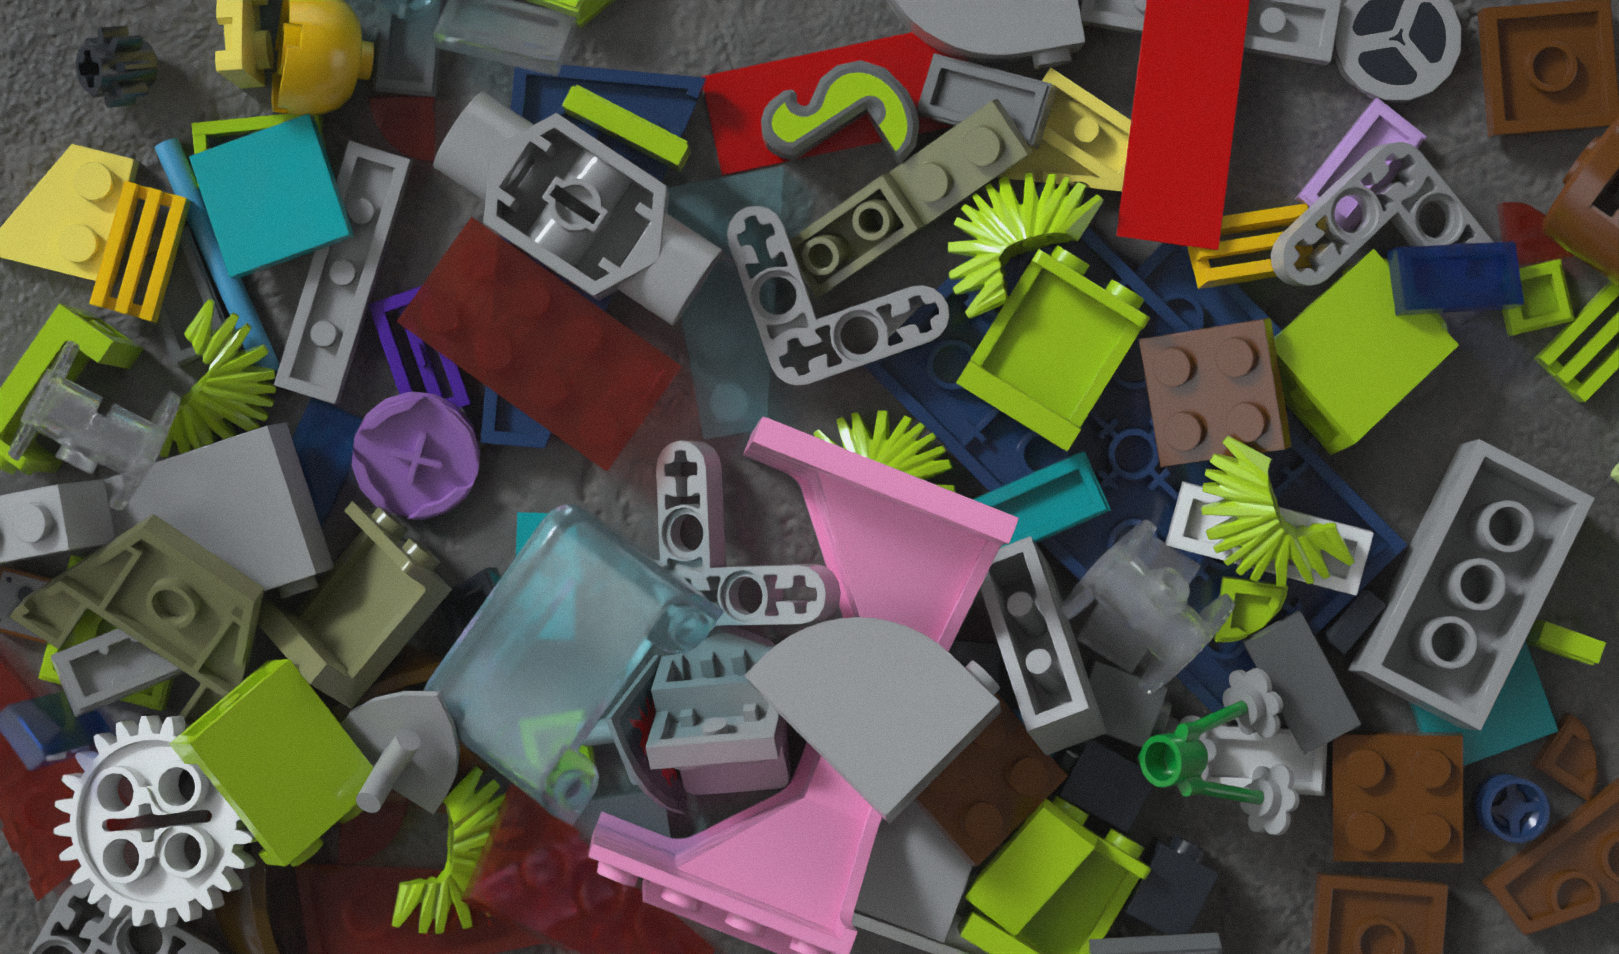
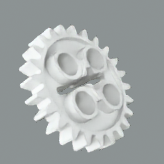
M158 715L141 716L139 727L133 720L121 721L116 723V736L110 732L96 734L93 738L99 753L83 751L75 755L79 765L85 772L83 774L63 775L62 781L75 791L73 798L55 801V807L70 814V822L54 828V834L71 837L73 843L71 847L59 855L60 860L78 859L81 867L70 881L74 885L91 880L95 885L90 892L88 902L95 904L111 897L109 917L115 919L126 916L132 910L133 925L138 927L150 924L154 917H156L160 928L177 924L179 915L185 922L201 918L202 906L212 910L224 905L220 889L231 892L243 886L240 878L234 872V868L245 869L256 864V860L244 851L243 848L245 844L258 840L198 764H184L169 745L170 742L185 731L184 716L167 717L163 725ZM184 769L192 775L195 782V793L190 801L182 796L178 787L179 776ZM122 776L128 778L134 790L133 799L129 806H126L121 801L118 794V784ZM197 810H209L212 814L209 822L183 823L168 827L151 826L120 831H110L107 828V821L109 819L134 818L150 814L165 815ZM189 834L196 838L201 848V857L196 866L189 862L184 852V843ZM128 840L135 845L139 853V864L135 871L128 867L123 856L124 847Z

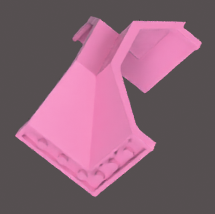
M762 416L751 433L743 456L790 475L800 486L826 568L833 572L839 582L841 591L839 608L842 618H877L902 624L923 633L949 652L998 550L1002 545L1010 543L1019 518ZM806 742L790 783L783 790L692 836L670 838L601 811L592 834L588 857L599 861L597 873L616 882L635 887L638 878H643V902L777 954H849L858 933L852 924V918L882 816Z

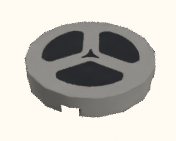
M1347 0L1339 12L1332 53L1342 77L1351 86L1354 85L1360 92L1367 94L1366 97L1373 100L1379 98L1384 103H1407L1433 92L1451 75L1461 52V25L1453 4L1449 0Z

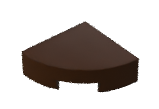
M1565 712L1557 724L1558 732L1550 734L1531 765L1583 800L1589 802L1598 783L1597 759L1594 745L1587 728L1575 716Z

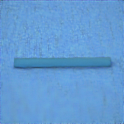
M178 138L161 142L154 149L175 195L192 200L186 220L229 315L233 312L239 315L235 328L237 330L246 322L252 327L243 342L245 350L265 344L269 351L266 356L253 363L252 366L272 368L275 370V374L278 373L280 363L242 279L235 280L228 275L200 188L197 185V179Z

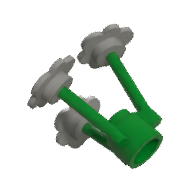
M1253 668L1248 672L1236 670L1229 675L1231 687L1226 689L1223 694L1225 708L1203 718L1197 715L1186 716L1181 721L1176 718H1169L1163 733L1149 738L1143 744L1138 761L1143 775L1156 787L1178 786L1181 794L1185 797L1206 795L1239 801L1241 809L1245 813L1250 814L1248 825L1252 831L1262 833L1266 830L1271 835L1279 836L1288 830L1291 820L1290 812L1297 809L1300 801L1298 792L1292 789L1294 775L1290 767L1282 764H1276L1271 769L1265 766H1258L1253 771L1252 783L1247 784L1244 788L1207 781L1211 775L1209 761L1216 759L1219 754L1217 743L1212 739H1208L1210 730L1234 719L1238 722L1240 730L1247 735L1257 732L1262 737L1269 738L1276 735L1280 729V721L1277 714L1282 711L1283 702L1281 697L1272 691V683L1268 674L1259 668Z

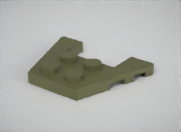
M152 514L27 595L13 611L10 618L57 649H60L87 608L92 610L200 682V686L179 714V716H184L186 730L246 679L264 587L155 514Z

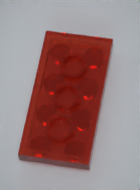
M473 217L469 219L397 320L400 325L607 472L612 468L683 368Z

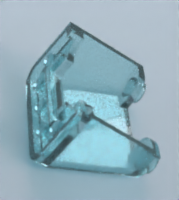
M575 504L561 505L550 511L540 522L432 674L424 691H440L454 720L458 741L550 814L573 825L592 799L599 779L596 766L578 750L653 644L665 652L675 655L693 650L707 637L725 611L645 547L599 517Z

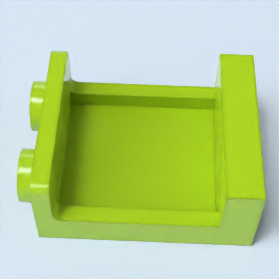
M1056 245L1051 255L1038 249L1008 297V303L1003 305L956 383L1060 448L1068 451L1081 431L1080 427L1139 332L1145 328L1150 317L1139 311L1145 300L1144 298L1113 279L1106 289L1093 283L1083 276L1090 265Z
M1374 249L1351 263L1342 271L1343 275L1274 337L1285 404L1330 455L1357 443L1459 346L1448 333V328L1443 318L1432 308L1424 306L1405 285V278L1400 269L1391 261L1381 258Z
M59 304L0 388V469L11 475H14L17 470L30 476L34 472L56 473L63 461L37 444L36 437L87 363L92 358L97 363L130 369L144 348L93 312Z
M290 659L266 661L169 743L184 764H198L262 845L263 849L258 855L268 865L288 866L290 864L294 867L302 864L322 847L323 840L320 836L337 821L340 824L346 823L359 815L363 810L358 806L356 797L373 770V766Z
M1056 795L1052 803L1097 837L1094 850L1016 936H1013L972 903L957 926L960 936L989 954H1089V939H1103L1138 880L1140 878L1146 880L1152 870L1146 862L1139 858L1144 847L1113 828L1110 829L1106 837L1101 836L1084 825L1089 816L1088 813ZM1034 811L1016 828V830L1014 831V833L1012 834V836L1019 830V828L1026 822V820L1034 813Z

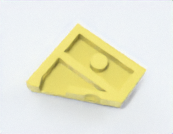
M217 0L216 19L219 25H224L226 50L215 51L216 71L240 89L265 87L264 69L273 68L272 39L269 30L261 31L259 6L268 5V0Z
M1050 68L1042 81L1051 83L1058 89L1039 150L1031 148L1032 154L997 178L1008 176L1009 179L1025 181V173H1032L1034 182L1046 183L1048 174H1056V184L1058 185L1061 184L1066 176L1071 179L1069 186H1075L1080 182L1087 188L1122 192L1131 120Z
M71 144L0 227V258L96 281L124 180L135 183L139 161Z

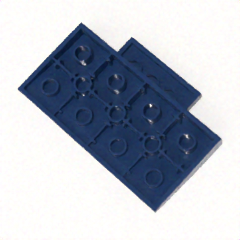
M1044 182L1036 189L1039 199L1045 187ZM1088 226L1078 241L1071 240L1039 248L1046 254L1051 255L1057 245L1090 265L1083 276L1103 289L1107 288L1112 279L1145 299L1139 311L1150 317L1145 328L1139 332L1080 427L1081 431L1068 451H1065L956 383L1003 305L969 319L965 312L982 289L956 295L953 287L963 279L951 280L949 277L936 290L944 297L949 310L947 327L942 334L928 343L863 366L916 419L925 425L931 433H934L937 439L989 491L1000 488L1084 450L1111 510L1040 542L1212 713L1225 708L1223 694L1226 689L1231 687L1229 675L1236 670L1248 672L1256 668L1242 640L1234 642H1215L1214 640L1222 576L1250 579L1253 568H1250L1243 575H1239L1236 572L1239 564L1232 563L1227 566L1224 560L1166 545L1182 481L1203 487V483L1216 482L1205 476L1206 469H1221L1210 463V460L1160 467L1139 339L1269 317L1235 283L1198 289L1187 246L1161 243L1134 271ZM1038 249L1011 257L1009 262L1003 267L1006 271L1005 280L1008 282V297ZM969 256L963 263L969 261L974 257ZM1208 259L1210 268L1218 267L1211 259ZM923 303L899 328L916 325L920 333H927L932 330L931 318L939 315L937 304ZM1271 320L1275 337L1282 330ZM897 330L889 337L890 346L903 342V338L898 334ZM1285 404L1292 447L1262 453L1272 459L1269 464L1268 474L1278 506L1366 529L1374 533L1358 588V594L1408 544L1315 453L1321 444ZM1264 572L1259 581L1276 583V574ZM1287 577L1288 591L1281 610L1263 628L1299 610L1315 636L1356 595L1314 584H1307L1306 582Z

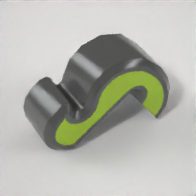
M860 60L837 65L820 79L810 104L807 106H801L797 103V93L793 90L783 91L765 107L761 125L762 138L767 149L776 156L795 161L866 115L899 166L915 150L919 120L916 107L907 89L886 68Z

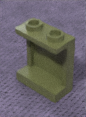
M354 501L344 511L362 531L333 564L334 568L326 572L317 583L318 587L310 591L293 613L267 598L260 607L257 622L259 627L287 659L292 661L310 685L351 709L452 590L434 571L440 561L413 538L410 537L406 542L402 539L409 531L402 522L381 506L372 514Z

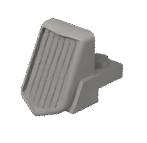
M722 625L714 627L687 643L678 651L677 655L661 656L651 689L656 714L646 744V752L651 770L664 768L680 770L683 786L692 795L780 789L788 784L791 773V759L787 721L750 685L744 676L766 653L775 647L772 641L734 625Z

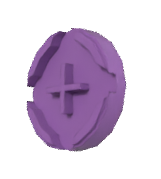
M406 392L384 399L365 415L354 437L352 468L359 488L377 508L381 506L389 513L393 512L397 515L407 516V519L425 520L448 513L467 497L478 475L480 444L473 423L456 404L436 394Z

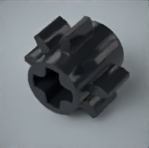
M127 25L98 27V37L86 38V45H83L77 53L76 73L82 88L86 92L91 93L92 98L104 97L107 108L133 106L136 104V96L148 95V88L156 81L158 73L156 54L152 46L143 40L142 35L129 36Z

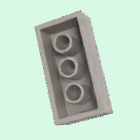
M1480 439L1460 444L1382 600L1386 606L1370 624L1348 671L1459 728L1481 731L1595 498Z

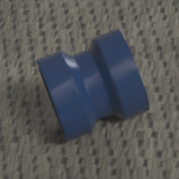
M1499 772L1489 775L1478 783L1472 794L1471 808L1474 819L1483 829L1508 842L1523 843L1533 840L1543 832L1549 821L1550 806L1545 793L1538 785L1514 774ZM1506 796L1504 799H1502L1501 803L1498 804L1499 801H1500V799H1501L1502 797Z

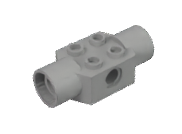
M482 91L473 98L455 121L434 160L433 167L485 201L483 223L491 230L598 301L619 290L672 326L679 320L697 295L723 251L668 214L670 193L666 185L557 113L534 125Z

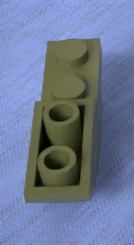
M999 99L987 103L889 173L881 175L790 239L802 277L816 298L826 294L916 235L1033 153Z

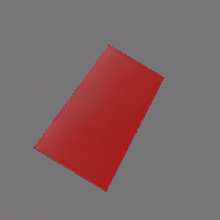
M1146 0L1116 236L1219 250L1250 0Z
M910 32L701 76L707 79L704 94L721 174L726 175L792 161L776 156L767 149L762 138L761 125L764 109L772 99L787 90H793L797 93L798 104L801 106L809 105L820 79L837 65L861 60L886 68L907 89L917 110L934 53L962 61L966 60L945 54ZM864 115L798 159L882 142L868 117ZM918 116V134L951 127L921 119Z

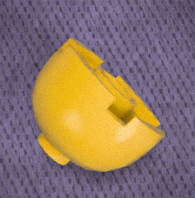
M282 0L275 42V50H278L277 73H272V111L292 115H305L308 113L310 115H322L339 109L351 98L358 79H370L374 58V43L362 40L360 19L352 7L344 0Z

